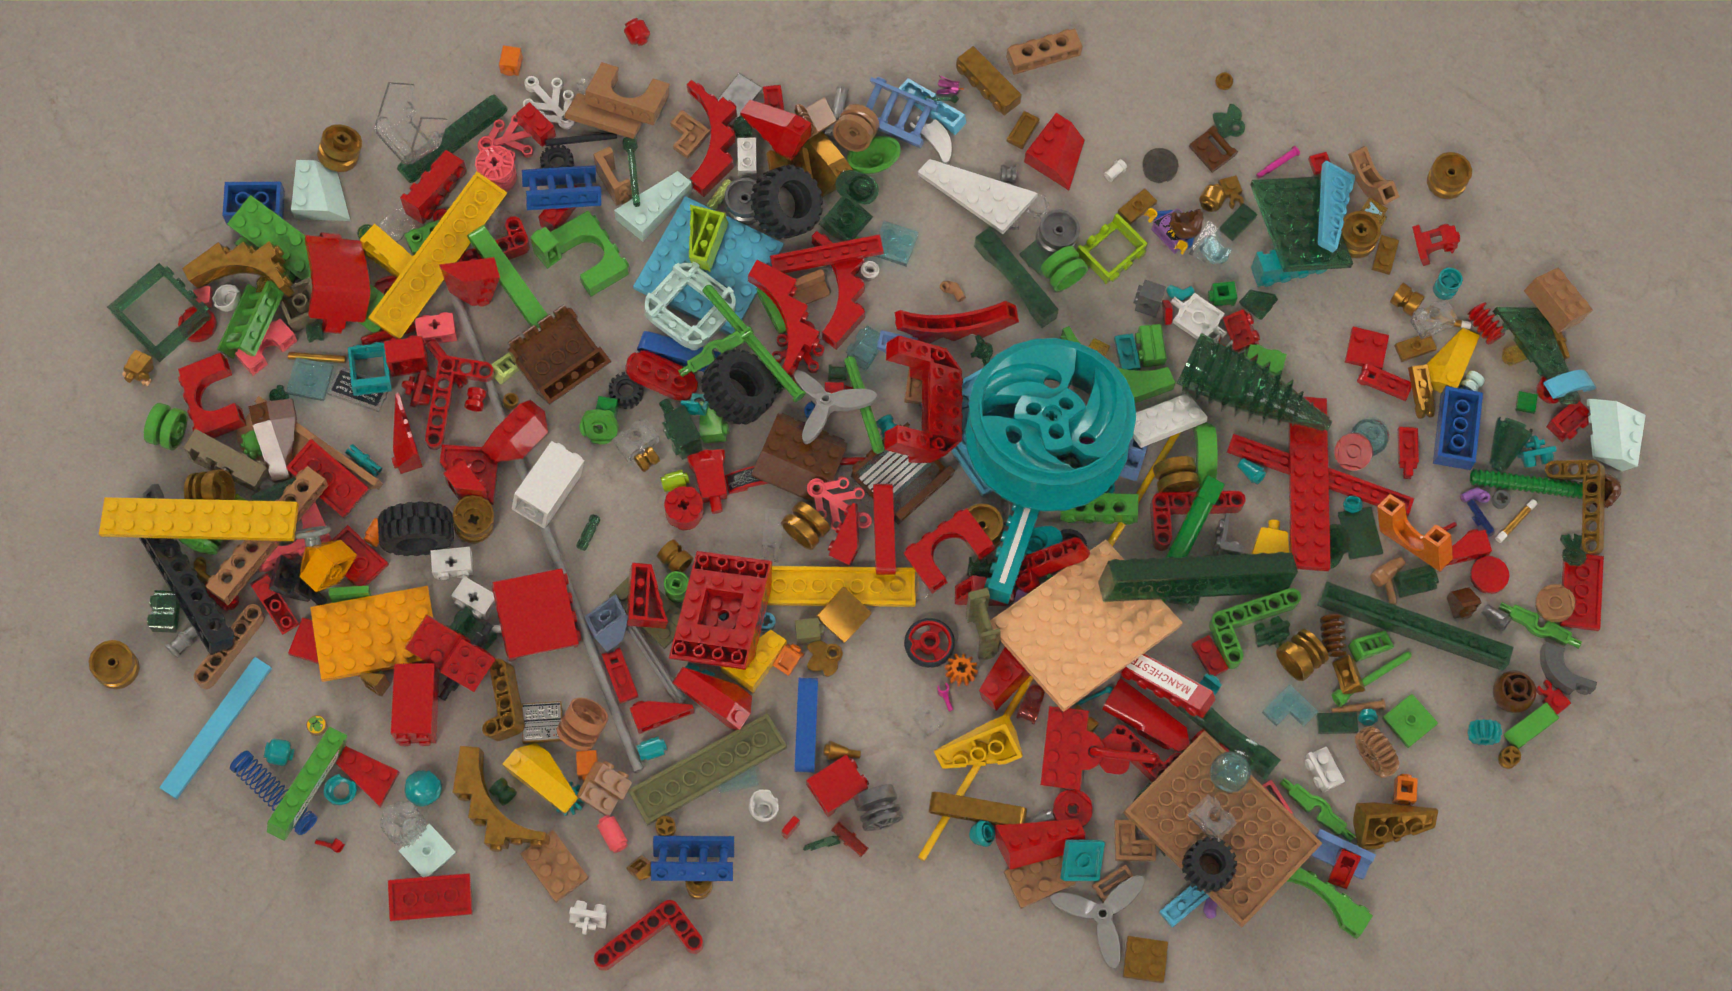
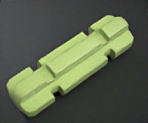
M729 179L723 181L722 186L717 189L712 199L708 201L707 207L713 210L718 208V204H721L725 198L727 186L732 181Z

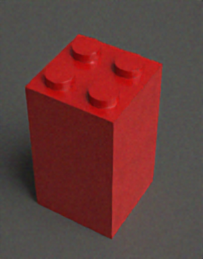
M434 663L394 664L391 735L400 746H411V743H419L420 746H430L431 743H436L440 674Z

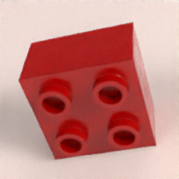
M412 335L405 339L392 338L389 341H384L386 363L392 377L420 373L421 369L430 372L427 349L422 336Z

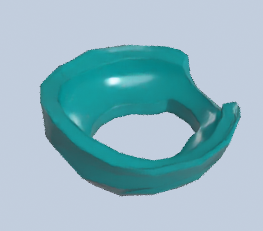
M337 774L325 782L323 791L324 796L331 804L344 805L353 800L356 796L357 788L354 781ZM341 782H345L349 785V794L343 799H338L334 796V788Z

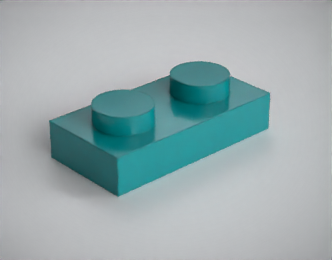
M1133 333L1115 336L1114 342L1120 368L1134 371L1140 370L1141 366Z

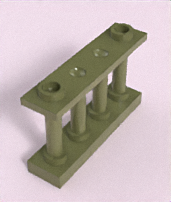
M988 588L968 592L966 608L967 622L975 623L980 638L978 659L983 658L984 660L991 659L997 654L1001 634L1000 628L992 629L987 610L990 597Z

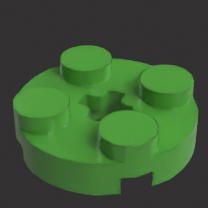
M593 409L585 411L579 428L584 437L587 436L591 439L590 442L607 444L616 437L619 425L612 411Z

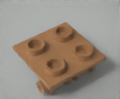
M825 97L807 108L801 104L795 106L794 111L796 115L811 122V136L809 138L837 122Z

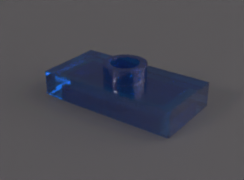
M1474 500L1467 502L1468 507L1474 514L1471 518L1478 527L1481 525L1489 537L1494 535V528Z

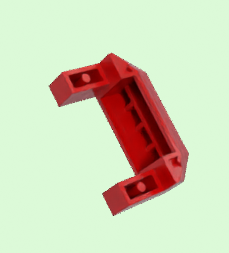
M899 335L886 343V361L909 366V377L922 380V431L900 425L885 432V450L907 455L909 463H932L947 455L962 441V369L947 348Z

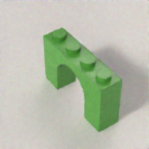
M586 211L553 230L551 234L559 242L561 254L581 243H594L604 251L602 260L596 266L580 274L582 285L590 297L629 275V264L624 257L621 258L618 254L620 252L616 244H611L607 231L600 228L598 218L595 215L592 216L589 211Z

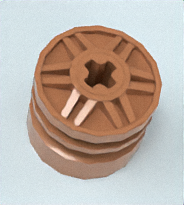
M575 698L571 701L565 715L556 728L557 735L566 745L573 749L588 751L593 748L608 722V714L601 705L593 700Z

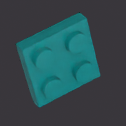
M1066 840L1060 879L1063 881H1099L1105 842L1103 840Z

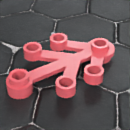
M515 114L511 117V122L502 137L495 139L498 133L505 129L504 121L498 119L494 122V127L489 135L482 137L478 141L477 146L478 150L481 151L485 148V145H507L522 152L524 157L529 158L533 155L532 147L530 145H523L517 142V140L528 138L532 135L525 130L514 133L515 129L520 126L518 122H514L517 119ZM509 150V152L513 155V159L515 161V153L512 150Z
M845 476L829 482H823L818 478L812 479L807 484V492L810 496L814 497L816 511L824 512V519L827 517V512L823 508L822 497L829 501L832 518L830 525L836 531L837 527L833 526L834 522H841L838 508L845 512L848 504L844 500L862 499L865 492L861 487H855L853 491L837 494L827 491L838 487L841 489L847 488L849 481ZM846 480V484L841 486L840 481ZM819 485L820 488L819 490L814 491L813 486ZM857 490L862 491V494L860 496L855 495V492ZM858 512L859 527L868 528L872 523L870 515L867 512ZM862 516L866 517L865 522H860Z

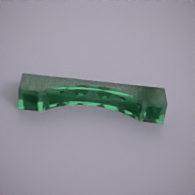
M989 227L977 235L974 243L976 250L1009 280L1022 298L1031 316L1041 328L1057 318L1059 309L995 232Z
M1181 706L1176 707L1215 740L1223 744L1264 780L1267 779L1281 761L1266 747L1256 743L1234 728L1212 706L1203 719L1197 715L1195 717L1190 715Z

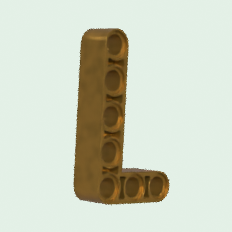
M1553 460L1548 462L1545 466V473L1549 477L1559 480H1583L1582 548L1586 553L1599 555L1604 548V466L1595 460ZM1578 465V472L1572 475V467ZM1597 465L1598 471L1595 474H1591V467ZM1559 466V472L1553 475V467ZM1593 484L1598 486L1595 493L1590 492V487ZM1596 503L1597 510L1591 513L1589 508L1591 504ZM1592 522H1596L1597 528L1591 532L1589 526ZM1595 541L1597 546L1594 550L1590 551L1589 544Z

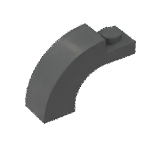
M1546 642L1540 649V664L1547 680L1556 689L1559 688L1561 692L1570 695L1574 690L1583 695L1591 694L1596 689L1597 682L1572 673L1564 662L1565 648Z

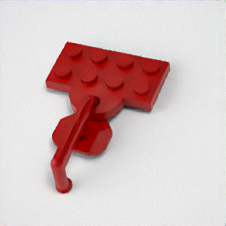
M1049 706L1040 785L1081 790L1083 770H1091L1100 765L1106 773L1121 775L1128 771L1130 761L1157 764L1160 757L1155 752L1151 754L1131 752L1132 743L1126 735L1112 733L1101 740L1097 734L1088 731L1090 712L1088 710L1068 708L1063 712L1059 707Z

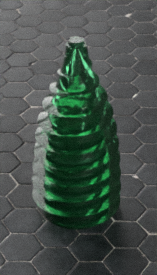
M1200 333L1176 382L1177 385L1182 386V395L1190 390L1195 392L1194 401L1201 396L1207 397V407L1214 401L1221 403V412L1227 407L1234 408V417L1241 411L1248 412V421L1255 415L1262 416V425L1268 419L1277 420V427L1282 422L1292 423L1293 427L1297 424L1321 431L1329 430L1332 424L1330 417L1316 408L1313 402L1310 403L1303 397V391L1298 393L1293 389V379L1285 383L1282 380V370L1273 374L1270 371V361L1261 366L1258 363V353L1251 359L1245 356L1246 346L1240 351L1234 350L1233 339L1226 345L1221 343V333L1214 338Z

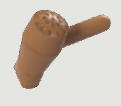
M1402 557L1383 564L1370 575L1371 581L1377 587L1385 584L1388 601L1391 606L1397 604L1392 578L1406 564Z

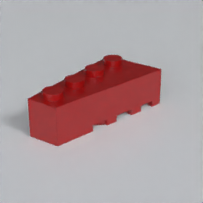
M445 150L431 165V171H425L421 175L420 182L418 184L413 183L410 186L411 191L408 194L404 193L400 197L405 214L421 224L430 220L437 206H441L447 193L454 189L457 180L465 175L466 166L464 160Z
M1078 819L996 825V844L1009 870L1063 856L1066 840H1085V831Z

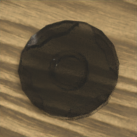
M1164 148L1150 150L1144 156L1142 162L1144 175L1150 181L1156 183L1171 181L1176 176L1179 167L1175 154Z

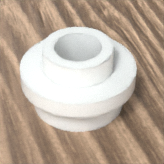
M873 261L865 262L861 266L862 276L866 279L876 278L879 274V266ZM872 269L873 272L869 273L867 272V270Z

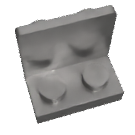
M1226 513L1224 519L1221 518L1219 525H1217L1215 534L1217 540L1214 543L1212 554H1215L1214 561L1237 566L1243 555L1244 546L1234 541L1225 542L1230 514Z

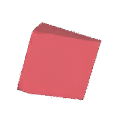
M204 286L193 290V306L212 308L213 290L211 286Z

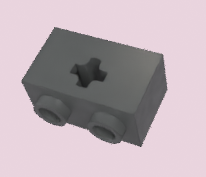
M1145 279L1143 286L1139 285L1133 302L1136 304L1135 311L1156 318L1166 286Z

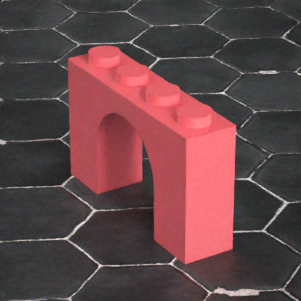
M315 501L301 518L303 529L326 526ZM329 533L320 536L321 543L332 540ZM297 539L292 544L277 546L258 569L259 572L272 570L280 555L290 560L303 556L306 548L305 540ZM258 546L252 547L250 549V552H255L258 549Z

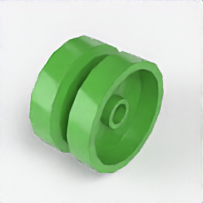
M1067 246L1058 250L1040 268L1043 275L1050 279L1049 283L1056 292L1073 286L1088 271L1089 267L1083 259H1078L1079 253L1073 246Z
M163 403L155 404L149 412L144 426L145 442L153 445L160 444L162 448L175 450L181 443L187 428V412L179 408L171 410L169 405Z

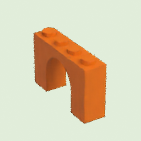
M1391 494L1377 506L1381 533L1439 572L1453 559L1452 539L1449 532L1435 524L1423 536L1408 521L1405 503Z

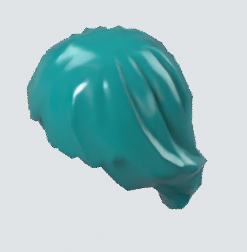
M415 771L406 779L404 789L406 798L412 805L418 807L432 804L441 795V780L431 771Z

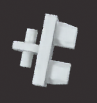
M577 900L574 907L570 908L569 923H575L576 927L583 928L582 934L587 935L588 929L596 931V927L606 929L607 913L605 905L596 904L594 911L587 910V903L585 901Z

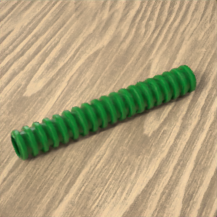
M1473 468L1470 474L1471 485L1477 484V486H1480L1482 484L1484 487L1488 485L1491 488L1494 486L1501 489L1506 487L1507 490L1512 488L1514 491L1518 489V491L1524 490V492L1529 490L1531 493L1535 491L1538 494L1541 492L1542 494L1547 493L1554 496L1559 494L1561 497L1565 495L1568 498L1570 496L1571 498L1577 497L1578 499L1583 497V482L1578 484L1576 481L1572 483L1569 480L1567 482L1565 480L1560 481L1559 479L1554 481L1553 478L1548 480L1546 477L1544 479L1542 477L1536 478V476L1530 477L1529 475L1524 477L1522 474L1518 476V474L1512 475V473L1506 474V472L1501 474L1499 471L1495 473L1492 470L1490 472L1488 470L1483 471L1482 469L1477 471L1476 468Z

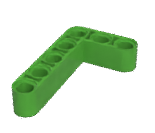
M1289 588L1214 613L1209 622V628L1218 651L1229 669L1237 668L1244 656L1234 629L1295 609L1301 600V593L1297 589ZM1287 596L1293 597L1295 602L1288 601ZM1269 602L1276 603L1277 608L1270 607ZM1251 608L1258 609L1259 614H1254ZM1233 614H1239L1241 620H1236ZM1216 619L1221 620L1224 625H1222V626L1217 625V624L1215 623V620H1216ZM1222 637L1229 638L1231 643H1224ZM1229 655H1235L1238 661L1230 660Z

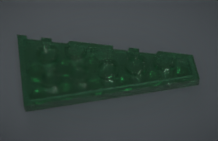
M1496 307L1492 311L1496 317L1500 316L1504 323L1502 325L1506 330L1509 329L1514 335L1515 343L1530 363L1534 362L1537 366V372L1540 376H1544L1546 380L1569 372L1551 326L1538 308ZM1577 391L1569 392L1564 397L1557 398L1561 404H1578L1581 400Z

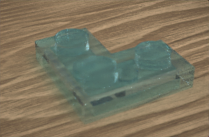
M1289 684L1262 713L1275 726L1289 713L1302 726H1305L1319 711Z

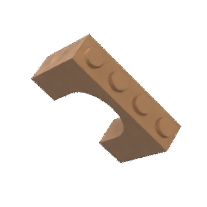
M601 62L586 89L585 104L654 125L669 97L670 84L652 79L643 95L636 98L621 97L613 91L618 81L619 67Z

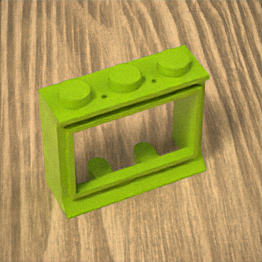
M1116 213L1111 223L1108 225L1104 224L1097 235H1091L1087 239L1084 246L1079 245L1076 251L1079 253V257L1107 284L1109 281L1114 282L1120 276V272L1123 269L1125 271L1128 270L1136 258L1141 259L1146 254L1145 250L1148 243ZM1117 229L1136 250L1108 273L1089 252Z

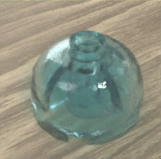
M1367 417L1360 420L1351 431V433L1362 434L1370 440L1373 447V456L1382 452L1390 440V431L1387 425L1376 417Z
M1230 751L1224 752L1215 758L1209 774L1211 781L1218 789L1227 791V793H1234L1243 789L1250 780L1251 767L1243 755Z

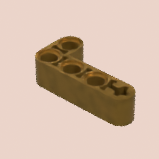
M498 658L495 659L490 667L498 716L485 721L482 731L485 736L495 741H502L520 734L524 730L525 722L515 669L511 664Z

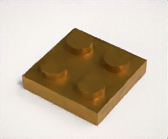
M1127 936L1123 977L1164 983L1168 942Z

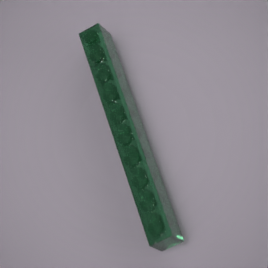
M1326 582L1323 586L1317 606L1501 671L1509 665L1514 648L1513 646L1330 582Z

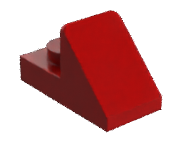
M1341 849L1336 855V861L1328 877V883L1347 889L1361 856Z

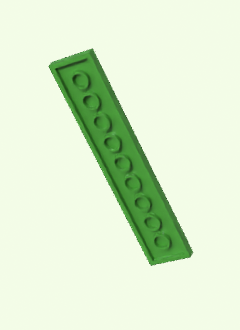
M250 195L227 225L258 248L269 241L274 246L278 245L284 252L282 256L286 263L282 265L301 280L311 277L305 235ZM370 284V299L365 322L358 323L370 332L375 333L381 331L382 328L370 321L368 317L384 297V294Z

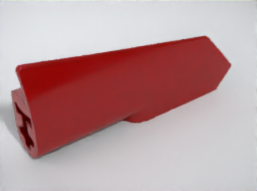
M1120 678L1102 708L1103 711L1137 729L1138 734L1164 749L1169 750L1172 748L1180 752L1190 746L1187 727Z

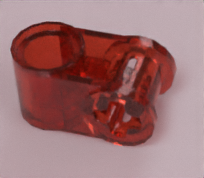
M1035 684L1028 688L1016 716L1017 719L1023 718L1035 725L1045 694L1040 685ZM1033 691L1038 692L1040 698L1033 699L1030 693Z

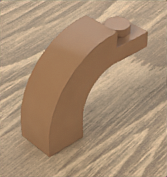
M1363 146L1348 154L1354 168L1351 170L1352 174L1355 175L1356 182L1369 199L1377 204L1385 205L1400 197L1394 181L1384 179L1376 170L1367 146Z

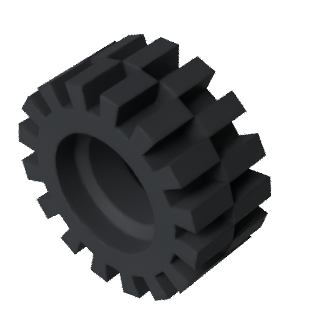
M556 145V147L550 146L551 149L546 147L545 152L542 151L540 163L542 169L574 167L573 154L564 145L561 148L560 145ZM560 157L564 159V164L554 167L550 164V161L553 158Z
M622 372L621 376L618 373L616 378L611 379L612 383L609 382L610 398L618 400L619 408L621 406L624 409H627V406H630V409L634 408L633 405L637 406L639 401L642 400L643 386L630 379L628 375H625V372ZM623 385H630L633 388V393L630 396H622L619 393V388Z

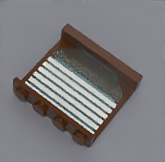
M907 422L903 426L909 428L910 424ZM884 438L882 440L884 451L876 454L871 449L866 454L867 458L861 462L859 460L854 464L851 477L872 499L873 484H893L894 521L899 525L951 479L955 470L950 465L945 468L938 459L932 463H909L907 455L885 450Z

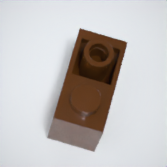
M1470 587L1451 591L1446 597L1454 619L1459 617L1462 620L1470 618L1482 603Z

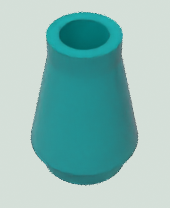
M1245 458L1237 465L1251 483L1259 484L1266 476L1264 468Z

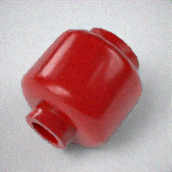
M634 18L625 24L624 33L630 44L642 46L648 42L647 38L650 36V31L644 20Z

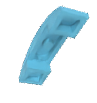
M1585 370L1570 371L1544 382L1553 399L1564 397L1569 392L1578 390L1587 392L1596 389L1595 384Z

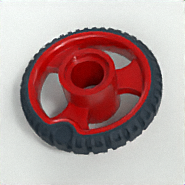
M924 618L909 627L905 635L904 646L908 657L915 664L926 668H934L946 663L952 656L955 648V638L946 623L935 618ZM923 626L930 627V631L924 632L920 640L912 638L915 631ZM942 631L948 639L947 651L939 648L940 637L938 634ZM933 640L935 644L933 646H927L925 644V641ZM920 649L926 655L933 654L935 659L925 660L918 657L914 652Z

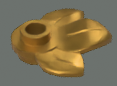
M815 641L807 645V649L813 654L807 664V668L811 671L823 670L826 677L833 675L838 669V661L842 658V648L837 644L828 645L823 641ZM831 651H835L837 654L836 656L832 657L829 655V653Z

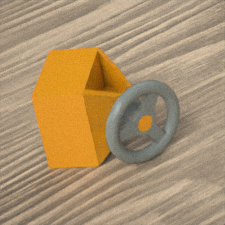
M328 526L295 531L294 539H304L306 546L301 563L300 577L315 592L340 584L357 556L342 540L321 543L320 536L331 531V528Z

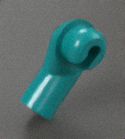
M1170 285L1166 289L1169 297H1176L1180 301L1195 293L1192 286L1182 290L1174 285Z

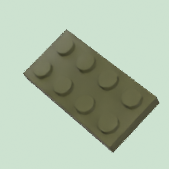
M629 576L609 595V598L615 594L618 596L626 613ZM658 589L668 624L665 629L641 628L665 649L673 642L681 610Z

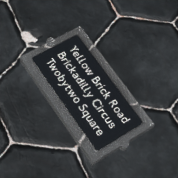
M339 366L335 376L331 378L332 383L327 391L328 395L377 412L380 411L384 400H387L386 396L388 392L354 396L351 386L350 369ZM356 372L357 380L373 378L365 374Z

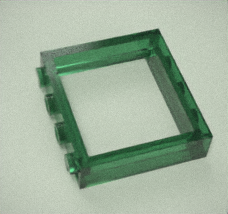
M160 263L107 306L111 313L159 363L211 319L207 312L209 308L203 302L198 303L196 300L198 297L192 290L187 291L184 282L180 278L175 279L173 271L168 266L164 268ZM164 276L197 311L155 346L122 311Z

